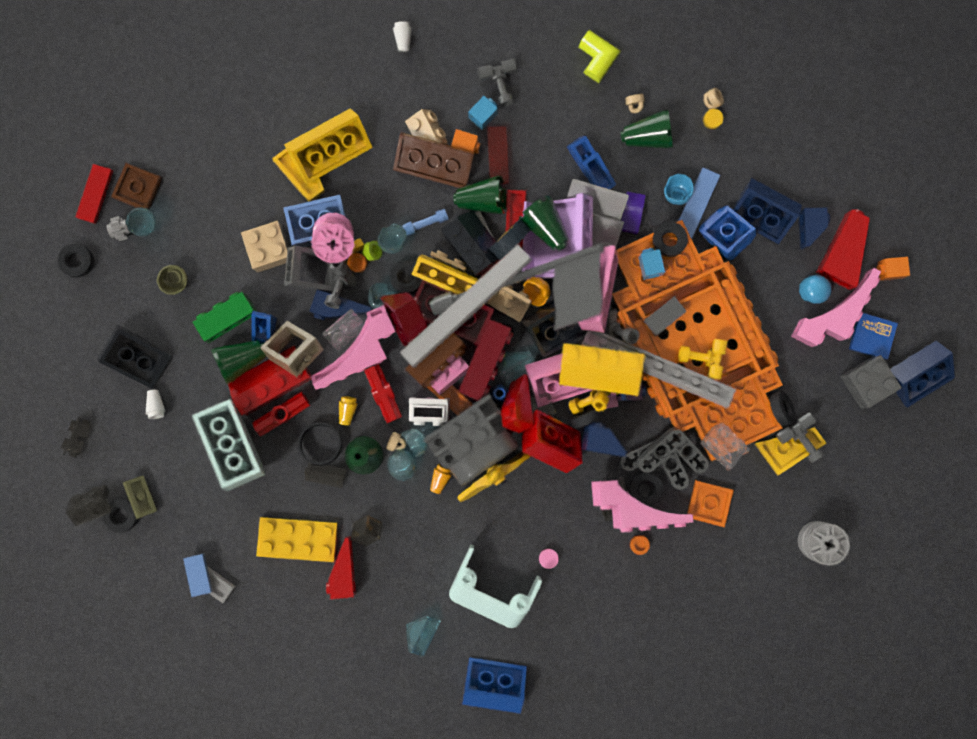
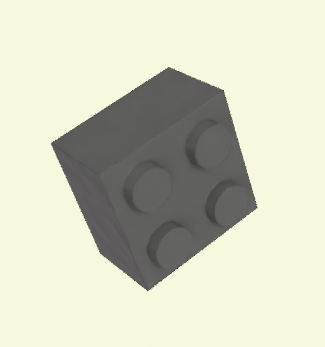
M881 355L867 359L840 376L860 409L870 408L902 388Z

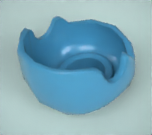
M676 174L669 177L664 187L666 200L675 205H683L688 202L693 195V182L685 174Z
M812 275L802 280L799 293L804 301L820 304L829 298L832 287L827 278L820 275Z

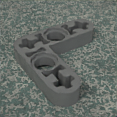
M675 427L668 429L637 458V466L646 473L653 471L674 451L696 473L705 472L708 469L709 462L690 439ZM674 433H675V434L677 435V437H678L677 440H674L673 437H672V435H673ZM667 440L671 444V446L669 447V445L666 444L664 441ZM664 445L665 452L658 455L656 453L657 447ZM685 446H691L692 448L688 455H683L682 451ZM651 453L657 458L656 460L650 455ZM694 457L701 462L702 465L700 467L693 460ZM645 459L649 462V466L644 465L643 461Z
M656 440L626 453V457L633 459L635 458L633 454L636 453L638 458L641 451L650 447ZM667 440L664 441L669 445V447L671 446V444ZM659 449L656 452L658 453V455H661L665 451L663 449ZM674 451L661 465L671 485L675 489L682 490L688 486L689 478L676 451ZM651 453L653 459L656 460L657 458ZM621 456L619 464L622 469L632 471L639 468L637 461L632 462L630 468L627 465L624 466L626 457ZM669 458L676 460V466L673 469H669L666 466V461ZM647 460L643 461L644 465L649 463ZM680 468L681 472H677L680 478H684L682 486L675 484L677 477L675 474L671 476L670 472H676Z

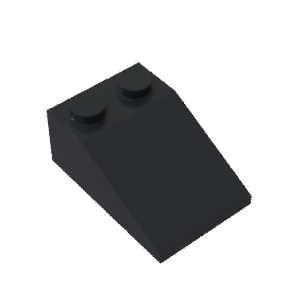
M117 324L99 354L98 362L152 389L170 360L171 355Z

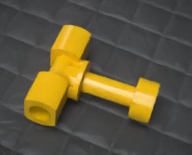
M713 339L712 351L708 350L707 354L692 352L690 347L681 346L678 360L681 362H688V359L705 361V365L709 366L707 377L721 380L723 366H720L722 355H725L727 341Z
M592 390L590 396L582 400L579 398L570 400L569 408L575 415L583 412L584 407L590 404L593 405L596 411H603L607 407L609 401L607 396L611 392Z

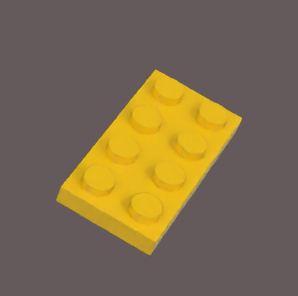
M260 517L257 556L334 562L338 523Z

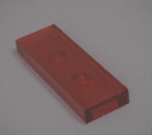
M487 127L490 178L501 175L504 179V183L501 184H509L506 127Z

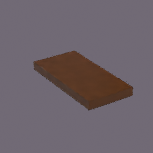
M401 132L393 170L462 188L468 184L475 152Z

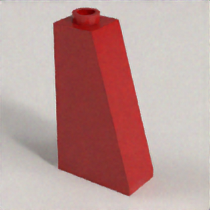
M852 209L845 214L816 271L817 274L848 290L856 288L859 282L870 219L865 216L864 212Z

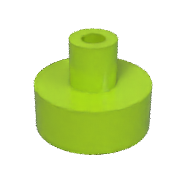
M377 241L367 242L362 250V255L369 261L378 260L382 256V248Z

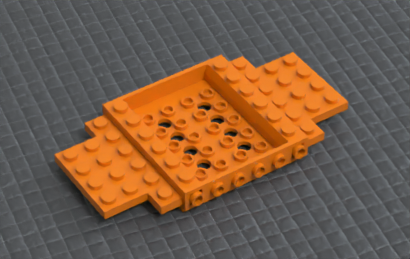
M680 220L676 223L685 229L688 242L682 253L675 257L661 255L665 269L663 276L643 280L638 257L642 251L654 248V233L616 250L619 260L618 267L628 287L613 293L612 298L619 311L617 312V323L621 325L622 329L631 327L639 332V339L633 346L675 364L681 363L685 368L706 377L708 376L709 366L705 365V361L700 366H695L692 363V359H688V362L678 360L680 347H690L692 352L707 354L708 350L712 348L713 339L725 340L727 342L729 339H734L737 342L735 350H730L726 346L725 355H722L720 366H723L721 380L713 379L736 389L728 408L644 372L641 375V379L643 381L646 380L649 386L647 388L649 396L654 398L657 403L655 408L659 416H663V418L669 417L673 427L682 432L695 427L710 460L714 461L782 429L773 415L766 393L783 384L775 370L779 366L778 356L771 350L769 346L770 340L761 329V321L757 316L755 317L752 311L753 304L744 294L745 288L736 277L735 267L730 265L729 261L723 262L716 246L698 254L683 220ZM666 233L663 236V242L666 246H674L677 244V237L673 233ZM675 296L687 312L665 328L669 333L668 338L660 339L658 335L655 336L643 321ZM713 304H717L720 307L721 312L719 315H713L710 312V307ZM699 312L703 315L701 323L694 322V313ZM682 320L685 322L686 328L684 331L676 329L675 324L677 321Z

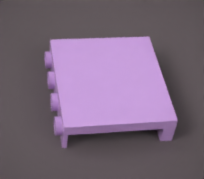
M580 193L576 194V198L554 201L569 238L568 246L561 251H553L530 230L523 238L522 250L532 261L522 271L592 246L593 197ZM525 201L524 210L533 203ZM554 270L535 277L542 279L554 278Z

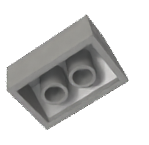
M573 179L566 199L576 198V194L584 193L593 197L594 213L621 220L629 195Z

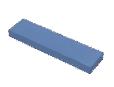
M705 168L701 169L694 185L693 195L686 203L678 220H683L691 239L720 177L719 174Z

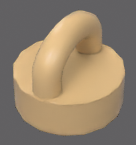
M713 88L705 93L703 100L707 108L715 109L724 104V98L719 89Z
M643 94L631 95L625 98L630 112L638 113L643 109V103L645 102ZM639 104L638 108H634L633 105Z
M393 432L386 448L392 452L395 449L403 450L406 447V441L400 438L401 434Z

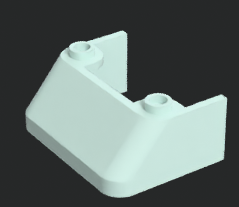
M471 544L450 588L449 596L451 600L508 628L517 627L532 605L542 583L541 577L536 576L528 596L517 594L512 598L509 605L474 589L477 580L475 572L466 567L474 550V545Z

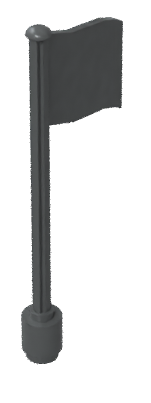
M598 242L599 244L519 272L503 287L554 270L553 291L556 308L554 331L601 315L603 298L599 272L601 252L602 254L604 253V246ZM450 291L433 297V300L430 301L433 314L442 315L466 292L457 295Z

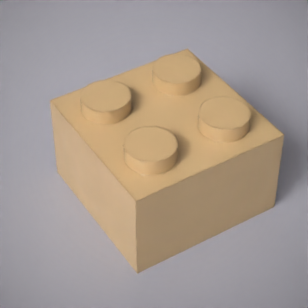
M278 221L241 232L253 270L261 272L286 263L289 245L283 226Z

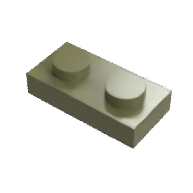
M144 476L123 483L136 519L157 512Z

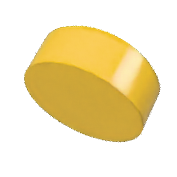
M718 109L708 110L703 117L704 125L709 129L718 128L723 122L721 111Z

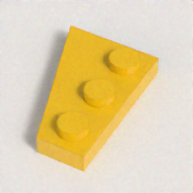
M286 148L272 158L273 162L308 202L315 200L324 193L320 178L309 184L305 182Z
M815 427L807 429L808 433L805 435L816 450L826 444ZM778 438L755 443V446L777 476L810 455L799 439L795 441L792 438L783 445Z

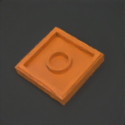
M695 480L687 514H692L694 520L725 527L734 490Z

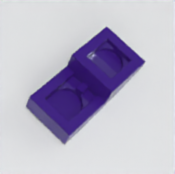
M627 191L626 194L629 197L621 217V221H624L621 231L638 234L645 195Z

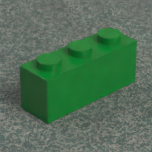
M236 292L230 295L229 300L226 302L215 304L212 307L213 310L208 313L203 312L199 314L192 323L203 341L211 343L250 319L252 311H256L247 294Z

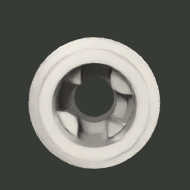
M396 22L393 28L398 51L401 52L409 51L412 30L409 22Z
M159 390L147 391L146 415H148V419L164 417V412L166 411Z

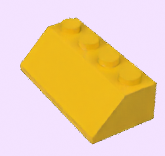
M351 109L284 144L293 163L307 184L373 148L359 115Z
M564 344L559 385L638 396L644 354Z

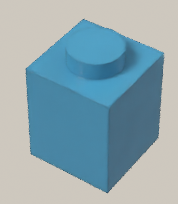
M483 96L470 109L468 117L483 130L498 114L497 104L491 98L487 99Z
M654 248L643 250L638 257L643 280L663 276L665 269L660 249L655 251Z

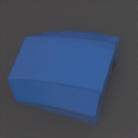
M724 206L715 211L701 224L699 229L704 238L713 247L716 246L719 253L728 261L733 260L751 244L756 236V228L729 206Z

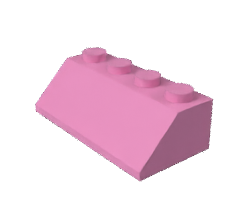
M615 246L604 247V253L602 254L601 252L599 275L603 298L601 315L578 322L581 330L605 333L619 261Z
M562 354L525 365L528 381L538 408L592 391V389L559 385Z

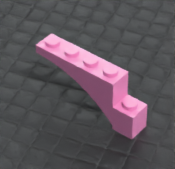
M875 268L868 270L854 291L832 310L813 319L804 318L799 320L791 337L810 347L820 345L825 338L824 333L839 341L850 338L854 332L853 326L855 322L859 321L863 314L861 311L863 306L871 299L870 292L872 288H875L879 283L880 278L878 276L881 271Z
M384 305L366 313L367 319L361 332L343 355L323 370L311 375L312 383L316 390L326 388L337 380H344L355 372H362L367 367L378 365L387 359L379 339L391 336L395 329Z
M618 481L592 482L593 506H600L601 510L612 509L613 528H621V532H631L634 527H639V530H651V526H657V529L669 528V524H674V527H686V523L693 522L692 514L666 513L644 505L625 492L618 485Z

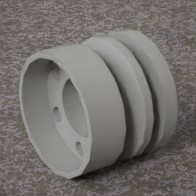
M821 521L809 522L803 526L798 536V545L802 554L820 564L829 566L838 564L844 560L849 551L848 536L837 525ZM825 541L829 543L828 547L824 545Z

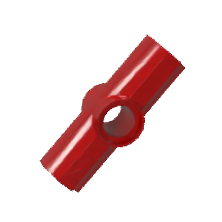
M380 364L364 370L372 388L373 398L376 404L379 405L386 423L401 418L402 415L394 399V392L390 383L387 382Z
M300 392L252 422L253 427L262 437L281 424L288 422L292 417L311 405L303 392ZM280 409H283L286 413L285 418L282 420L277 416Z

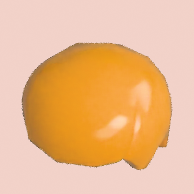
M534 276L528 278L523 284L522 292L530 296L529 300L532 301V305L543 306L549 299L551 290L549 284L544 279Z

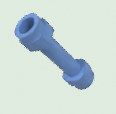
M445 209L436 211V214L415 223L410 221L402 226L406 236L414 234L415 230L438 221L442 223L449 219Z

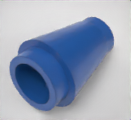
M503 385L494 386L490 390L492 400L497 404L504 403L508 393L507 388ZM497 390L503 392L502 397L496 396Z

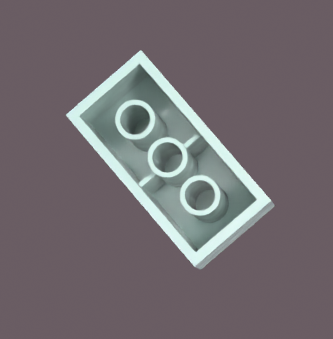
M230 399L192 415L223 489L230 491L265 475L264 467L244 419Z

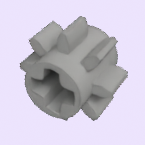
M119 216L110 218L111 223L107 224V231L110 237L116 238L119 241L128 239L127 235L131 233V226L128 220H123Z

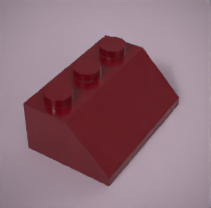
M409 293L381 297V301L402 345L406 348L427 328L428 320L419 309L421 304L417 297H412Z

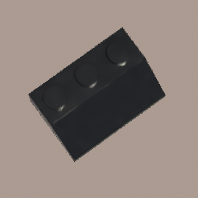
M473 210L456 217L441 228L444 237L474 277H479L500 261L490 250L491 246L496 242Z
M555 301L521 320L543 358L564 347V344H569L588 332L581 330L579 323L554 331L556 322Z

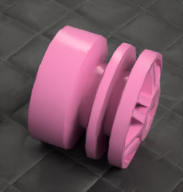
M327 213L320 216L315 222L312 232V248L316 256L329 263H339L346 260L354 248V233L350 220L338 213Z

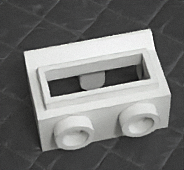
M409 398V421H414V425H425V422H433V426H443L444 422H449L450 398ZM415 407L442 408V417L414 416Z

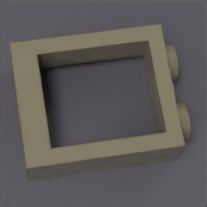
M286 321L260 347L269 360L296 377L324 350L314 336L289 321ZM294 336L304 340L287 359L278 354Z

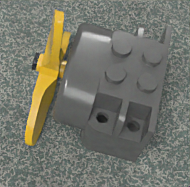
M487 395L423 439L440 464L450 469L460 485H465L484 471L487 472L485 476L474 482L457 497L460 502L471 498L494 483L499 488L507 482L504 476L531 457L521 452L509 461L499 466L496 465L497 462L516 450L518 444L508 429L503 427L501 411L490 395Z

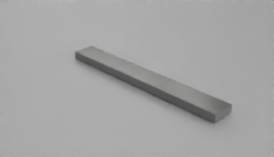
M517 245L400 353L415 368L531 262L532 259Z
M588 331L581 345L644 354L642 372L726 408L730 406L736 389L605 333Z

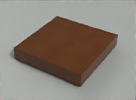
M125 163L111 198L148 212L163 178Z

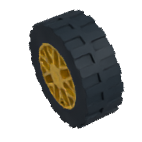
M519 219L491 246L490 250L501 260L530 232V229Z

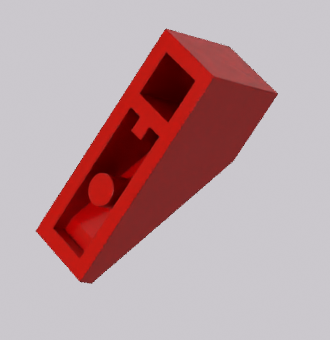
M526 374L511 382L501 408L503 427L517 433H521L533 426L528 375Z
M347 536L344 539L329 577V582L326 583V592L330 594V599L350 598L356 595L351 536Z

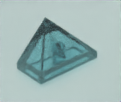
M506 352L497 373L504 385L508 386L514 380L527 374L525 365L533 363L535 360L530 352Z
M424 616L406 624L408 651L412 654L424 656L441 621L433 617Z

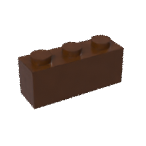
M452 333L415 368L409 364L405 369L426 389L437 381V377L441 373L449 370L451 363L455 359L463 356L467 347Z

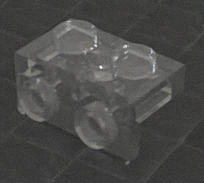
M350 309L322 334L338 351L361 332L365 323Z
M724 423L712 427L700 442L727 470L732 469L740 457L750 450L745 445V442L739 439Z

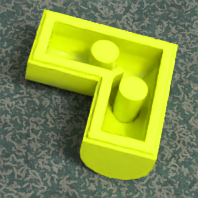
M590 30L585 34L579 45L580 49L593 57L584 74L599 83L620 54V50Z

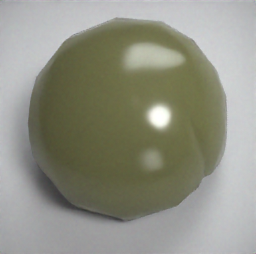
M167 265L159 271L156 281L161 291L166 294L175 295L184 290L188 276L180 266Z

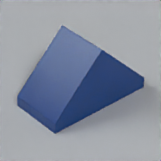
M252 311V341L259 340L260 343H265L274 334L277 318L270 314Z

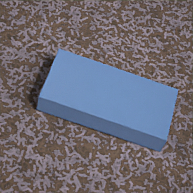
M204 553L184 558L191 597L213 592Z

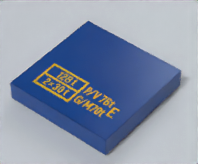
M863 313L859 321L856 322L849 349L870 356L881 355L884 360H888L898 323Z

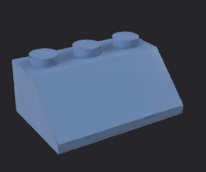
M340 195L284 207L292 246H312L313 227L320 216L327 213H338L347 218Z

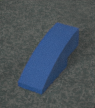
M581 136L566 146L591 184L606 189H611L616 185L600 155L594 151L586 136Z

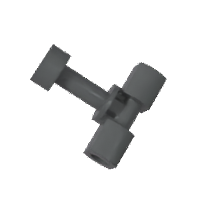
M514 58L502 61L499 66L491 68V65H487L477 69L480 82L489 79L497 82L501 95L498 97L500 107L509 106L514 103L513 95L507 92L504 82L508 74L516 73L517 71Z
M344 261L330 263V269L336 275L333 277V281L336 283L332 294L326 296L324 304L333 309H339L342 300L339 298L342 287L353 288L357 281L351 271H347L348 266Z
M610 307L605 334L614 338L621 336L624 342L631 345L635 344L639 339L638 330L631 327L622 329L621 325L617 323V309Z
M807 413L798 419L795 425L790 428L787 427L776 434V437L782 445L792 438L795 441L799 439L810 454L807 458L813 463L825 454L821 449L816 450L805 435L808 433L806 429L816 423L814 417Z

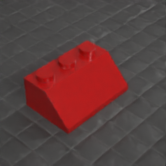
M535 410L532 415L533 426L526 429L522 435V452L565 473L582 464L580 431L539 410Z

